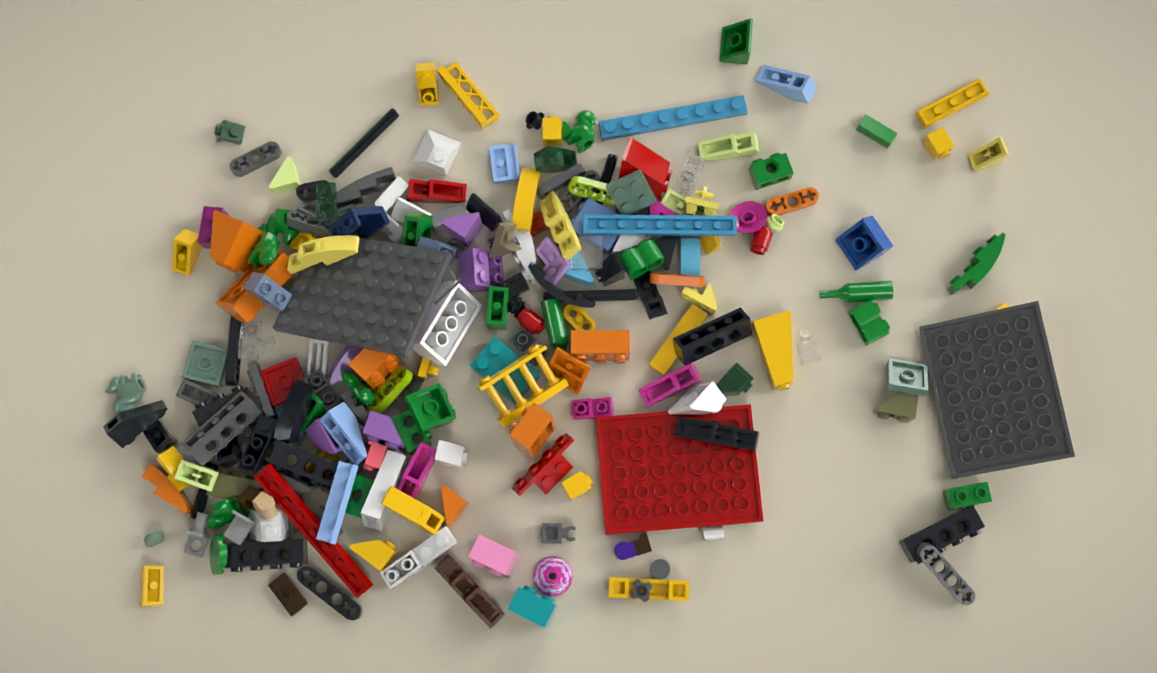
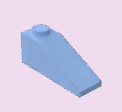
M763 65L755 79L756 82L792 100L809 104L817 90L811 76Z
M345 402L329 410L319 420L354 465H358L367 457L356 416Z

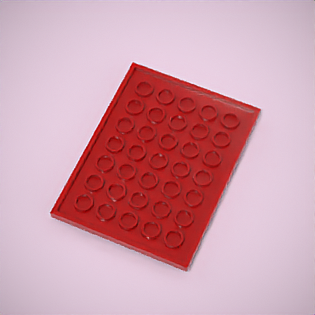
M751 404L724 406L715 414H669L668 411L596 417L605 535L764 522L756 452L675 436L678 417L717 422L721 425L735 426L740 429L754 431Z

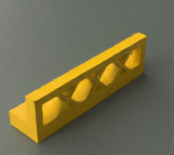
M454 62L447 68L443 65L437 68L439 77L482 130L500 118L499 113L457 62ZM457 69L460 73L459 79H454L450 72ZM461 83L469 84L470 92H465L461 88ZM472 97H479L481 99V106H476L471 100ZM483 110L491 111L494 116L487 120L482 112Z

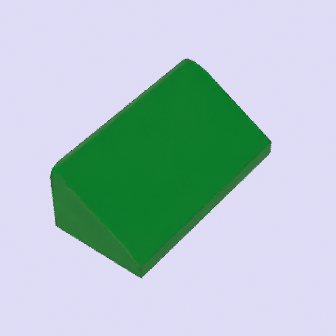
M868 115L864 116L856 129L887 149L898 134Z

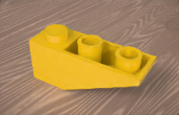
M393 486L389 487L381 501L382 505L421 531L436 535L445 517L432 508Z

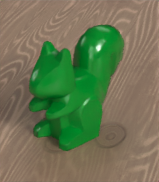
M588 110L577 114L575 118L577 126L573 128L566 122H562V140H567L569 146L577 143L576 146L578 147L577 151L579 154L592 147L594 143L595 132L592 126L596 124V117L593 112Z
M275 209V212L268 218L267 224L263 223L258 228L276 237L278 233H283L284 244L287 246L299 234L297 230L287 225V213L293 210Z
M269 232L259 235L260 241L253 246L254 250L250 253L248 264L252 263L254 269H257L260 264L267 266L274 262L278 253L277 250L281 244L275 235Z
M347 369L341 371V377L351 389V394L364 407L375 400V392L365 381L360 380L353 372Z
M235 496L230 500L223 499L211 505L215 511L208 517L207 526L213 530L219 529L233 521L236 516L232 513L233 510L247 518L250 510L248 512L241 510Z

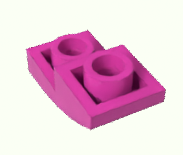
M613 398L572 400L573 420L614 416Z

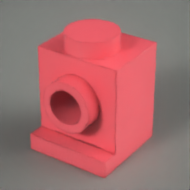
M368 440L366 445L369 446V449L365 448L367 457L364 459L362 468L374 472V469H380L387 446Z

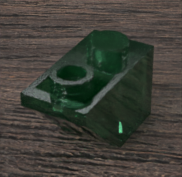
M547 146L533 153L535 168L539 172H563L577 165L576 152L573 150Z

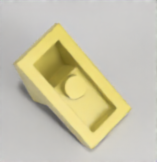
M710 283L703 295L694 287H684L681 293L682 298L713 315L715 314L717 305Z

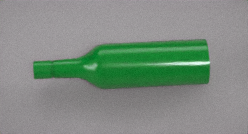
M892 281L847 283L837 290L819 291V298H840L845 302L892 300L893 284Z
M553 298L542 301L540 303L550 345L555 350L559 347L566 352L568 336L559 299Z

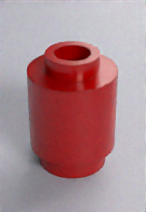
M763 226L753 233L750 242V251L752 253L765 255V252L768 251L773 236L770 228Z
M526 307L516 318L519 324L532 335L535 333L540 334L545 328V320Z

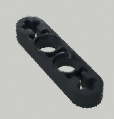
M232 316L230 318L225 383L227 386H238L244 322H240Z
M304 566L298 570L297 580L348 620H357L361 617L362 607L360 604L315 569ZM310 571L309 576L316 580L314 583L309 579L303 580L304 575L302 573ZM323 581L327 584V590L324 593H319L317 585ZM337 593L341 594L343 598L340 605H335L332 602V597ZM345 604L351 608L356 606L355 611L357 615L349 616L350 611L347 608H344L342 611L341 608Z

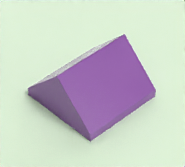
M479 212L441 219L446 234L453 239H457L467 248L483 228Z

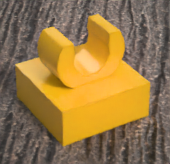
M422 357L418 372L419 379L427 380L428 374L437 376L439 372L438 367L431 366V360Z

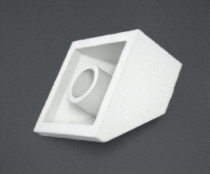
M427 129L412 162L447 176L461 146V142Z
M712 381L690 387L668 410V413L715 414L722 409L721 405L727 399Z
M276 503L275 506L278 512L271 519H264L260 513L252 509L250 510L249 519L255 522L250 530V539L260 542L282 541L289 537L288 517Z

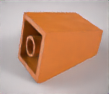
M214 210L210 258L217 261L216 265L237 274L239 270L245 272L251 265V263L248 264L250 253L254 250L253 246L259 243V235L265 232Z

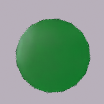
M222 534L213 535L210 544V567L214 575L223 574L224 569L222 567L227 565V545L222 541L225 540Z

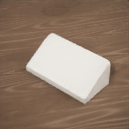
M397 177L374 202V207L383 206L386 212L409 185L402 178Z
M398 197L391 217L404 225V216L407 214L419 212L431 216V213Z

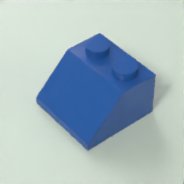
M873 215L862 218L835 239L855 270H859L894 247Z

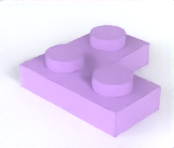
M545 237L535 252L546 264L543 268L547 271L544 279L556 286L572 263L562 257L561 250L551 238Z

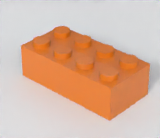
M533 402L531 406L527 405L521 414L523 417L519 423L515 421L509 430L511 432L509 436L514 445L532 459L535 458L556 429L554 417Z

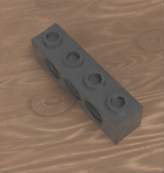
M240 391L181 445L203 466L221 449L225 448L234 437L241 434L243 429L254 422L262 412L250 397Z

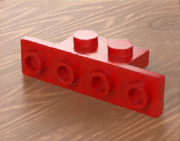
M567 433L560 436L552 448L546 450L542 454V458L537 463L532 464L523 477L515 481L512 490L521 496L534 483L547 495L573 468L562 453L574 442V439Z

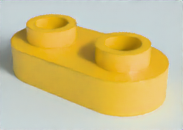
M299 233L291 241L290 248L298 252L300 244L316 238L309 233Z
M568 304L564 308V318L575 330H583L582 327L584 325H588L590 327L589 330L596 329L594 320L581 307ZM571 312H576L577 315L575 317H571L569 314Z

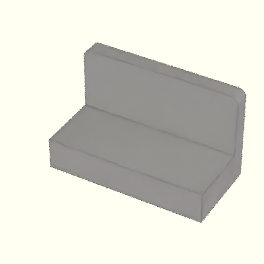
M464 202L431 214L433 216L432 225L436 234L445 231L441 219L469 214Z

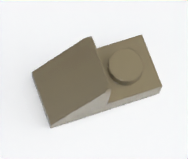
M512 221L499 223L489 255L491 259L522 249L512 242L515 236L516 223Z

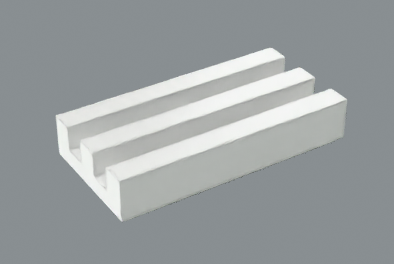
M309 339L307 376L312 374L314 344H317L315 371L320 369L322 344H324L322 373L327 378L330 342Z

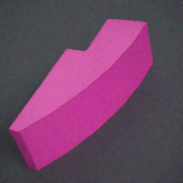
M690 363L639 389V392L646 407H649L703 380L695 364Z
M421 442L402 476L403 479L397 489L417 499L435 462L437 450Z

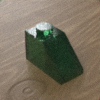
M736 363L716 386L724 396H737L742 392L746 394L753 386L751 382L754 378Z

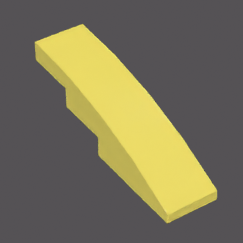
M552 190L539 203L545 225L551 229L554 241L559 244L562 257L569 260L581 250V246L557 194Z

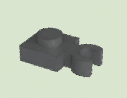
M542 523L541 543L562 544V538L570 542L575 541V537H569L568 532L576 530V527L568 526L566 529H562V523Z

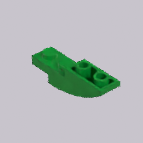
M1003 232L998 237L994 234L986 241L988 243L986 247L980 246L972 253L974 257L970 260L971 264L963 270L965 274L962 277L957 275L949 282L951 286L947 290L951 295L965 284L972 289L991 270L1004 244L1006 235Z

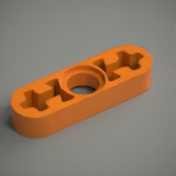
M808 187L768 200L765 210L769 216H772V214L780 216L816 204L819 193L815 188ZM807 193H809L810 195H814L812 201H810L809 198L803 199V204H801V199L805 198L807 196ZM795 198L797 205L794 207L789 206L787 199ZM781 200H783V206H779L777 211L770 209L772 204L775 206L781 205Z
M650 273V283L705 287L706 277Z

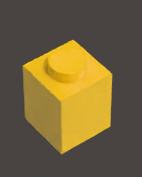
M557 116L543 118L544 146L562 145L561 118Z
M944 127L928 134L923 140L933 160L939 157L941 159L946 158L951 154L950 151L955 146Z
M582 471L561 482L571 501L592 490L591 484H593L588 473L584 475Z

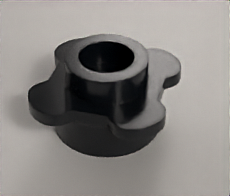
M530 112L526 116V127L539 130L542 126L544 113Z
M521 297L513 298L509 303L508 311L517 318L518 314L525 308V302L522 301Z

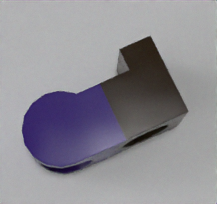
M647 533L638 534L639 540L629 543H618L614 548L615 556L620 560H626L652 552Z

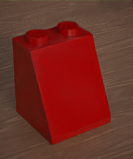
M629 137L621 162L619 178L641 169L656 199L661 200L662 193L667 192L672 171L669 170V161Z

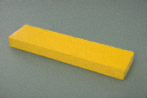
M979 78L916 111L915 114L924 129L988 96L989 91Z
M692 304L648 366L665 376L678 358L675 354L673 338L701 326L708 314Z

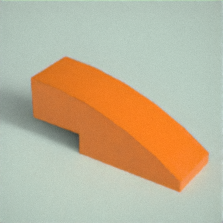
M150 463L141 477L157 486L153 494L184 513L191 514L192 506L184 491L179 492L167 478L169 474Z

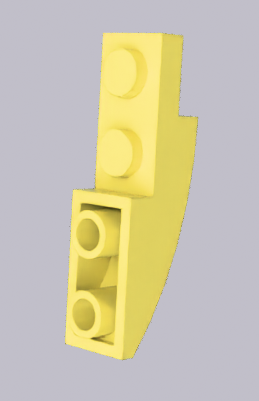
M349 235L330 236L302 243L299 245L298 252L289 255L287 270L294 274L320 262L330 265L358 253L359 237Z

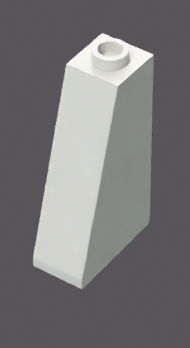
M387 450L361 511L364 527L379 532L383 531L390 509L382 505L381 501L390 486L398 488L407 465L406 456L398 450Z

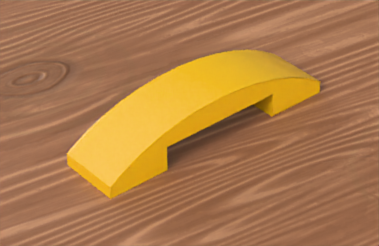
M522 168L512 222L517 224L515 230L531 231L541 169Z
M609 577L608 597L633 599L630 593L633 591V582L636 578ZM639 579L643 583L649 582L652 584L649 600L689 601V581Z

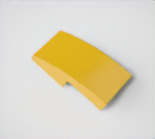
M172 446L160 454L156 460L169 474L167 478L181 492L191 484L174 478L183 457Z

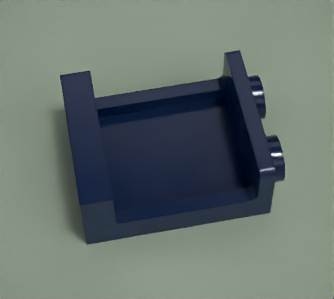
M383 206L351 208L328 226V230L331 236L350 235L357 231L360 238L369 239L388 225L390 221Z

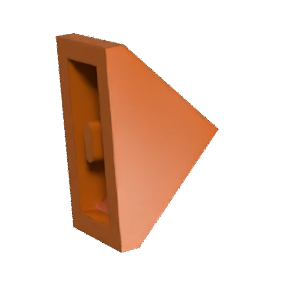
M443 485L441 486L446 525L453 526L469 503Z

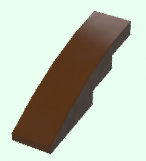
M449 554L434 567L490 629L505 615Z

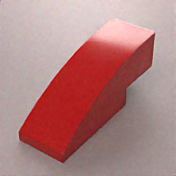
M410 179L407 183L409 186L407 188L406 201L422 203L466 202L467 184L434 179L429 181Z

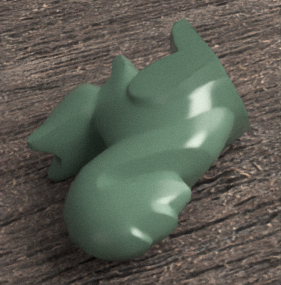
M132 373L131 380H129L128 376L124 377V375H121L120 378H112L105 392L110 394L119 393L120 398L113 404V411L117 415L120 412L134 409L133 404L139 401L142 393L147 388L140 374L136 376L135 373Z

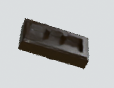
M282 573L268 585L291 617L308 605V602L286 573Z

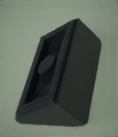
M475 193L471 194L466 209L471 214L479 212L482 223L493 232L499 226V223H502L500 215Z

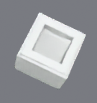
M722 526L702 527L704 541L718 540L725 537Z

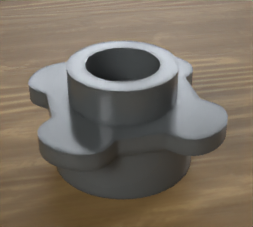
M636 579L633 582L634 588L630 596L633 599L639 598L643 602H647L650 599L649 592L652 590V584L649 582L643 583Z

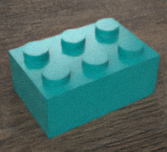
M494 336L470 364V368L481 378L488 375L491 377L521 357ZM526 362L525 365L535 381H537L540 377L539 372ZM519 368L509 373L523 397L530 389V386ZM502 378L492 384L499 393L516 406V401Z
M526 585L523 588L518 587L508 610L547 628L557 608V605L554 604L555 600L544 594L542 597L537 596L538 591Z

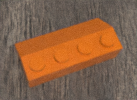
M278 252L273 263L267 266L260 264L257 269H254L253 264H251L215 304L240 322L248 323L256 317V313L266 305L243 289L252 272L266 275L282 286L294 276V274L287 270L288 256L284 252Z

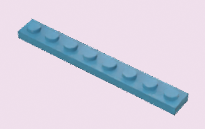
M744 95L603 120L599 121L602 141L744 116L747 115L748 111Z
M583 215V235L736 236L737 216Z

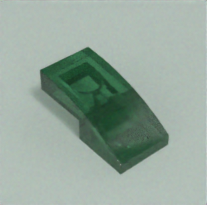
M316 183L317 221L336 220V183Z

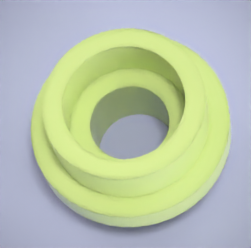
M772 214V216L767 217L768 228L778 232L783 229L784 220L779 215Z

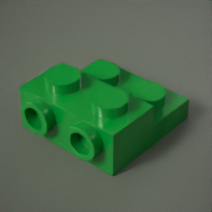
M440 383L406 395L404 398L420 433L450 424L456 419L455 409L450 405L447 399V392Z

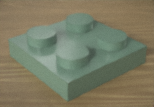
M641 169L606 184V189L621 215L632 214L657 202Z
M192 341L182 378L220 387L226 370L228 349Z
M889 358L887 362V389L927 396V364Z

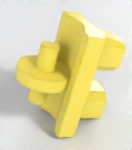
M704 186L703 191L695 189L694 195L701 196V199L686 196V213L695 215L697 206L701 205L705 206L703 216H714L716 209H719V203L705 200V198L713 199L714 194L707 192L708 187Z

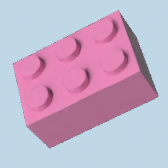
M479 534L468 557L473 559L472 564L485 570L488 566L491 568L489 572L504 578L505 575L510 577L520 555Z

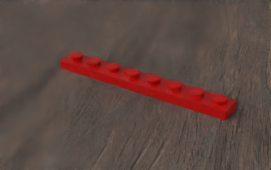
M271 464L267 465L254 477L267 494L274 498L279 508L356 598L360 597L374 585L338 542L335 545L316 539L321 522Z

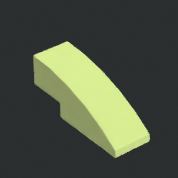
M754 132L737 136L730 134L698 142L701 161L723 160L759 154L758 140Z

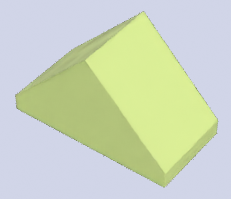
M287 156L268 186L274 194L297 189L300 185L296 165L289 156Z
M181 459L174 478L212 492L219 473L207 466H201L200 464Z

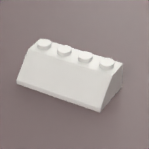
M459 282L444 283L432 301L412 349L420 356L446 366L482 307V304Z

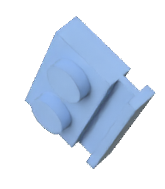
M516 143L512 145L490 146L494 184L513 182V180L519 181L520 170Z

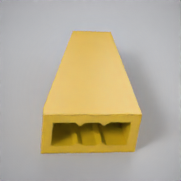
M788 310L754 320L751 324L772 389L778 388L779 391L790 388L789 385L794 381L791 312Z

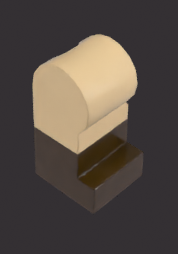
M251 485L237 498L241 510L248 512L252 509L260 513L264 519H271L278 512L274 498Z

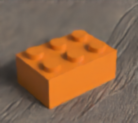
M571 330V355L585 364L587 361H595L596 364H605L606 361L623 364L625 361H629L630 330Z
M363 349L348 365L368 385L376 390L386 382V379L402 363L396 355Z

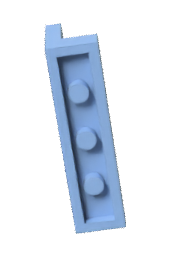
M339 461L316 539L336 545L358 465Z

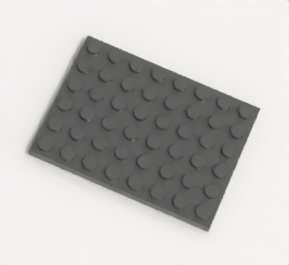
M359 238L358 253L330 265L320 262L299 272L289 292L292 294V297L284 310L280 311L272 328L278 332L408 358L452 256L449 252Z
M1038 301L919 327L952 479L1075 457Z

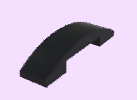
M533 262L529 263L528 268L536 281L557 299L578 307L594 308L596 305L595 301L580 292L574 298L544 279L547 273L546 270Z
M651 270L633 279L649 320L668 314L656 284L650 283Z

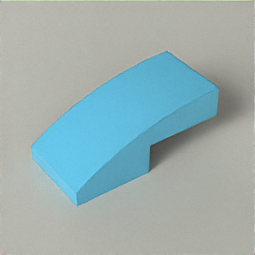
M680 238V274L700 276V238Z

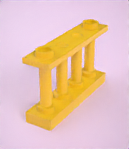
M533 345L528 349L529 352L493 376L490 377L488 375L479 380L480 384L476 386L477 390L483 391L486 389L500 412V417L496 419L499 426L505 428L523 416L521 414L527 405L531 406L533 402L540 405L569 386L565 378L554 376L541 354L547 349L546 345ZM534 357L549 381V385L543 389L542 387L539 388L525 365L526 362ZM519 368L533 391L532 396L528 399L522 397L509 373ZM501 378L516 401V407L511 410L506 408L492 385Z

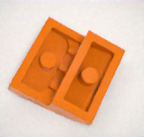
M557 347L549 367L555 377L566 379L569 384L566 387L567 389L578 395L591 367Z

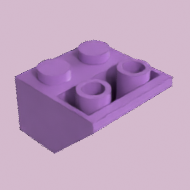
M471 248L458 254L460 284L467 291L486 292L489 291V286L504 287L502 256L491 259L489 257L490 251Z
M370 411L363 430L367 440L382 444V442L386 443L385 446L392 450L400 451V448L406 450L393 420L389 416Z

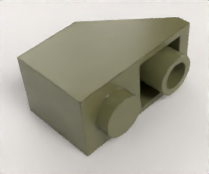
M898 392L876 407L872 414L878 415L877 417L881 419H889L891 417L897 418L898 422L909 423V421L916 417L919 395Z

